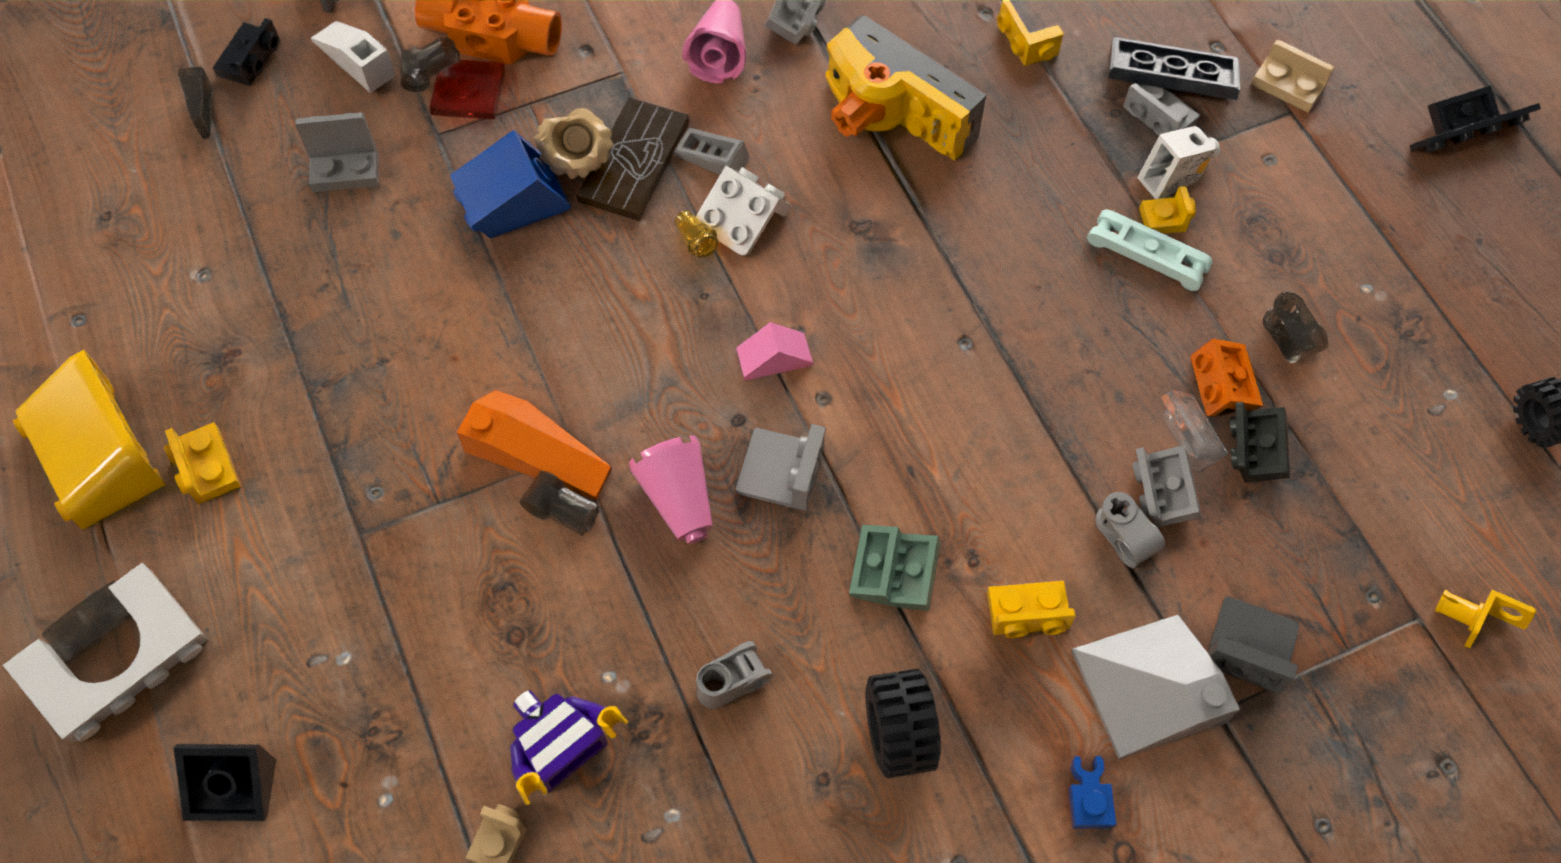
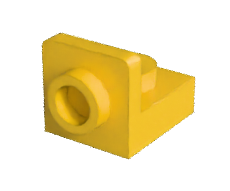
M1180 186L1175 197L1143 200L1139 210L1145 226L1162 234L1186 232L1191 219L1195 217L1196 204L1194 198H1190L1187 187Z

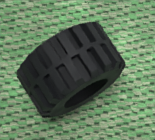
M917 668L869 676L865 690L867 721L875 759L883 775L888 779L937 770L941 756L939 722L930 685L921 670Z

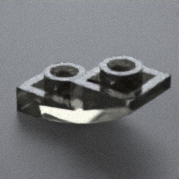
M114 580L77 604L42 632V637L66 664L101 643L104 635L132 618L130 613L108 588L115 583Z

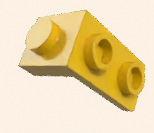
M1010 0L1002 1L1000 13L997 15L998 27L1001 32H1005L1013 53L1019 56L1024 66L1042 60L1047 61L1059 55L1064 35L1059 25L1029 34Z

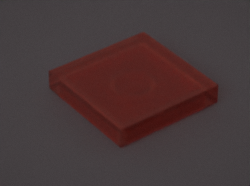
M441 58L429 106L431 115L495 120L505 74L504 62Z

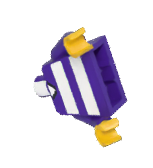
M531 690L524 692L514 701L513 707L523 719L512 729L516 739L510 746L512 775L517 783V790L525 804L529 805L531 803L528 798L532 792L541 790L543 795L550 793L608 745L605 734L601 729L611 739L617 736L612 730L613 726L619 722H623L625 725L628 723V720L617 707L609 706L606 708L598 703L574 696L564 699L557 693L541 703Z

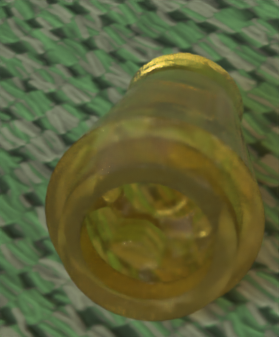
M682 211L676 216L674 224L679 229L690 254L696 255L699 258H705L716 250L718 239L714 229L693 216L690 211Z

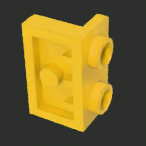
M215 422L181 436H178L173 428L165 430L169 443L164 445V450L171 464H177L180 473L175 474L174 477L183 495L189 493L199 505L241 487L224 440Z
M1064 581L988 587L987 590L994 635L1005 634L1006 638H1020L1026 636L1028 632L1043 631L1045 635H1057L1070 629L1076 617L1074 609H1069Z

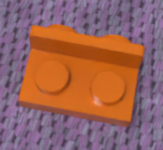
M1213 338L1190 356L1207 416L1215 417L1226 408L1236 410L1235 404L1244 402L1247 411L1258 410L1263 406L1245 344Z

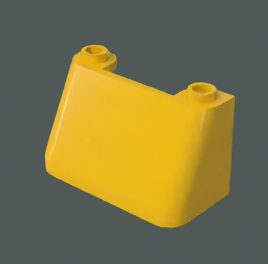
M85 350L70 356L15 410L18 418L13 420L20 435L24 439L29 438L59 498L54 503L57 511L66 522L72 519L82 530L166 485L159 471L149 464L145 450L136 440L114 399L115 390L109 379Z

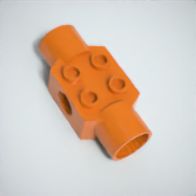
M416 0L415 3L417 26L422 29L447 34L451 50L454 53L512 65L528 52L552 57L560 43L562 34L561 14L556 11L530 6L529 0Z

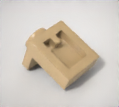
M497 804L495 810L483 806L480 812L483 821L467 853L466 859L471 863H512L527 830L522 821L518 819L520 814L500 804Z

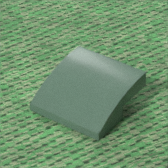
M862 525L850 585V596L883 605L929 611L941 543L939 537L935 535L903 534L899 527Z

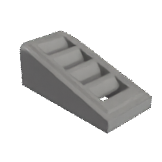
M693 128L687 130L674 150L675 156L718 175L722 173L725 166L739 172L741 167L744 168L750 158L744 141ZM696 142H700L696 150H692Z

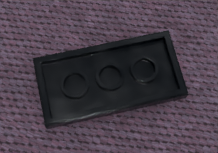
M1118 37L1112 40L1108 79L1232 100L1238 99L1240 93L1238 57Z

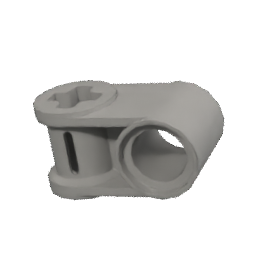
M1114 492L1105 498L1102 507L1096 514L1095 523L1098 530L1110 542L1125 565L1135 568L1165 548V540L1161 532L1149 521L1133 498L1123 492Z
M753 641L738 645L727 654L705 664L699 669L696 678V695L703 706L711 709L723 707L744 694L758 690L773 678L771 670L764 668L755 653L757 647ZM709 680H718L723 683L724 687L714 692L707 690L704 684Z

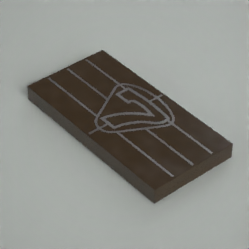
M628 97L611 129L612 136L610 139L613 142V148L609 150V157L606 163H601V167L597 169V172L591 171L587 175L577 193L578 202L639 221L689 123V116Z

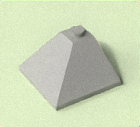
M1179 615L1073 648L1071 651L1119 760L1226 724L1240 710L1223 673Z

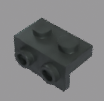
M1244 402L1236 403V416H1230L1231 434L1233 438L1237 437V448H1231L1233 469H1239L1244 482L1290 478L1287 413L1285 407L1247 411Z

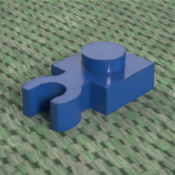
M1075 756L1072 760L1071 772L1074 778L1079 781V784L1070 785L1068 788L1073 829H1104L1116 826L1112 784H1100L1099 777L1104 771V761L1101 756H1096L1093 759V772H1087L1081 767L1080 756Z

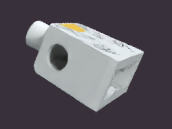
M1196 126L1159 135L1137 178L1155 199H1163L1177 192L1178 187L1188 186L1198 181L1211 159L1219 155V143L1214 138H1208Z

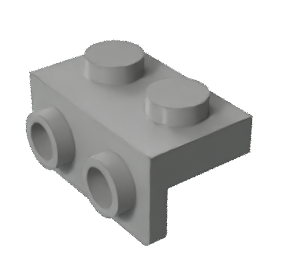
M775 0L764 26L796 45L804 35L809 37L818 22L814 17L821 12L827 0Z
M1182 445L1147 454L1144 447L1136 449L1138 461L1133 462V470L1137 482L1143 483L1145 494L1140 495L1139 498L1145 516H1150L1157 527L1202 517L1186 447Z

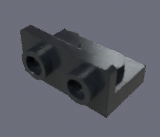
M265 18L260 26L242 23L213 66L217 77L251 86L257 75L263 71L265 63L272 52L276 51L280 42L272 20Z

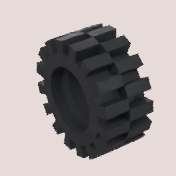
M1549 377L1519 388L1516 391L1518 395L1514 396L1513 399L1518 404L1513 406V413L1519 414V417L1515 418L1517 424L1522 423V434H1529L1528 440L1531 443L1536 442L1538 447L1545 446L1547 448L1561 443V378Z

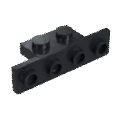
M1491 85L1428 105L1436 136L1409 145L1411 151L1425 148L1426 153L1446 147L1445 141L1453 139L1454 144L1475 138L1473 132L1481 130L1482 135L1503 129L1502 122L1508 121L1509 125L1513 126L1531 120L1529 113L1540 110L1541 106L1540 103L1500 115Z

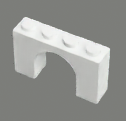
M143 562L108 587L134 618L140 631L138 654L130 667L122 674L105 682L88 683L80 681L54 649L40 639H37L3 664L5 669L63 740L71 743L77 740L82 742L93 736L101 728L100 722L112 713L118 715L127 710L135 702V695L146 687L151 689L162 683L169 676V669L180 661L185 663L196 657L203 649L201 645L208 640L165 586Z

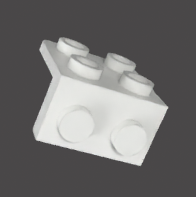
M725 166L697 213L694 224L736 253L747 256L750 254L773 213L776 212L785 217L792 205L783 200L785 193L768 183L766 188H763L757 184L756 181L759 177L747 169L741 167L740 171L737 172Z

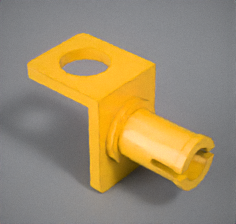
M1444 590L1434 612H1439L1468 625L1467 630L1471 632L1464 646L1471 648L1487 614L1525 630L1537 610L1495 590H1491L1485 603L1481 602L1480 605L1454 595L1448 590ZM1501 607L1513 608L1520 612L1522 616L1511 615Z

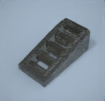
M202 67L178 69V78L190 118L202 139H207L211 132L213 86Z

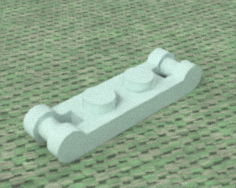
M1105 209L1101 212L1097 219L1098 225L1093 227L1087 236V240L1091 245L1098 248H1109L1180 281L1181 285L1190 291H1197L1204 281L1202 275L1207 273L1213 264L1212 258L1206 253L1112 210ZM1116 230L1119 232V234H1115L1111 231ZM1182 262L1190 264L1191 268L1183 265Z

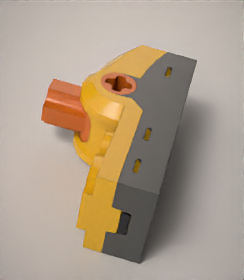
M867 16L856 17L827 43L829 70L825 72V77L833 94L839 101V104L831 111V120L836 124L838 131L846 137L850 135L857 136L863 129L881 132L901 124L912 135L920 137L936 151L947 155L954 161L979 137L987 95Z

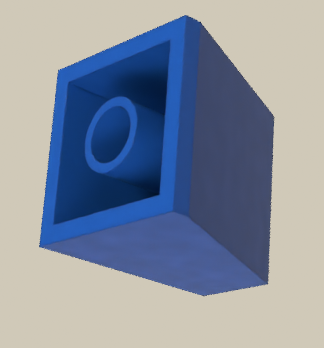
M512 130L450 175L455 186L453 194L466 211L464 215L465 221L473 231L477 232L479 230L489 238L535 223L571 208L570 202L556 174L540 158L541 152L515 130Z

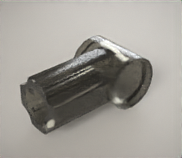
M444 36L422 49L412 48L405 50L400 57L401 86L411 92L426 90L429 87L430 78L460 61V52L456 48L454 41Z
M543 470L537 474L519 500L520 505L533 516L542 520L550 518L581 536L590 531L599 513L598 505L570 491L558 477Z

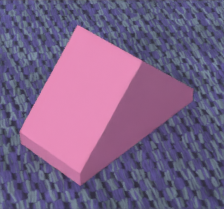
M772 322L736 347L744 380L813 366L805 334Z

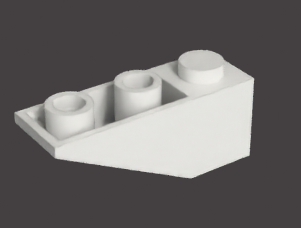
M335 21L311 37L312 42L370 93L396 76L387 49L365 31Z

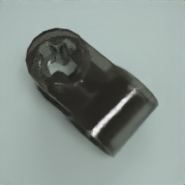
M1293 292L1280 293L1275 298L1273 307L1264 314L1263 325L1279 346L1285 359L1291 363H1296L1327 349V333L1309 311L1304 300Z

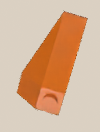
M494 390L474 401L457 431L465 453L597 500L612 470L609 464L531 403L498 390Z

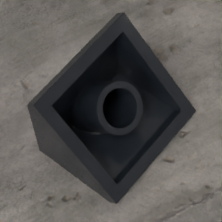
M175 745L173 749L183 821L266 820L276 759L261 745Z

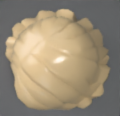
M586 108L576 109L566 117L544 119L542 124L538 126L537 130L539 133L534 136V142L537 149L541 152L540 158L542 161L550 166V169L555 174L562 175L566 173L570 179L576 178L578 175L584 178L591 171L597 172V169L601 167V163H606L609 157V150L613 148V142L610 139L612 136L610 128L605 127L603 121Z

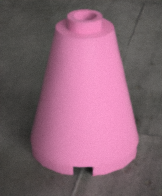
M716 0L684 42L683 61L686 60L690 66L689 71L697 78L705 82L719 84L723 83L724 79L737 78L744 69L746 49L741 10L732 0Z
M689 436L691 440L689 443H683L681 437H677L640 452L643 460L636 464L632 458L628 465L631 473L677 540H686L687 544H693L708 537L707 531L713 527L700 442L696 436Z

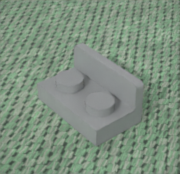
M1136 83L1131 85L1123 105L1130 114L1139 118L1153 129L1157 135L1193 127L1197 124L1200 117L1197 112L1165 88L1149 85L1139 86Z

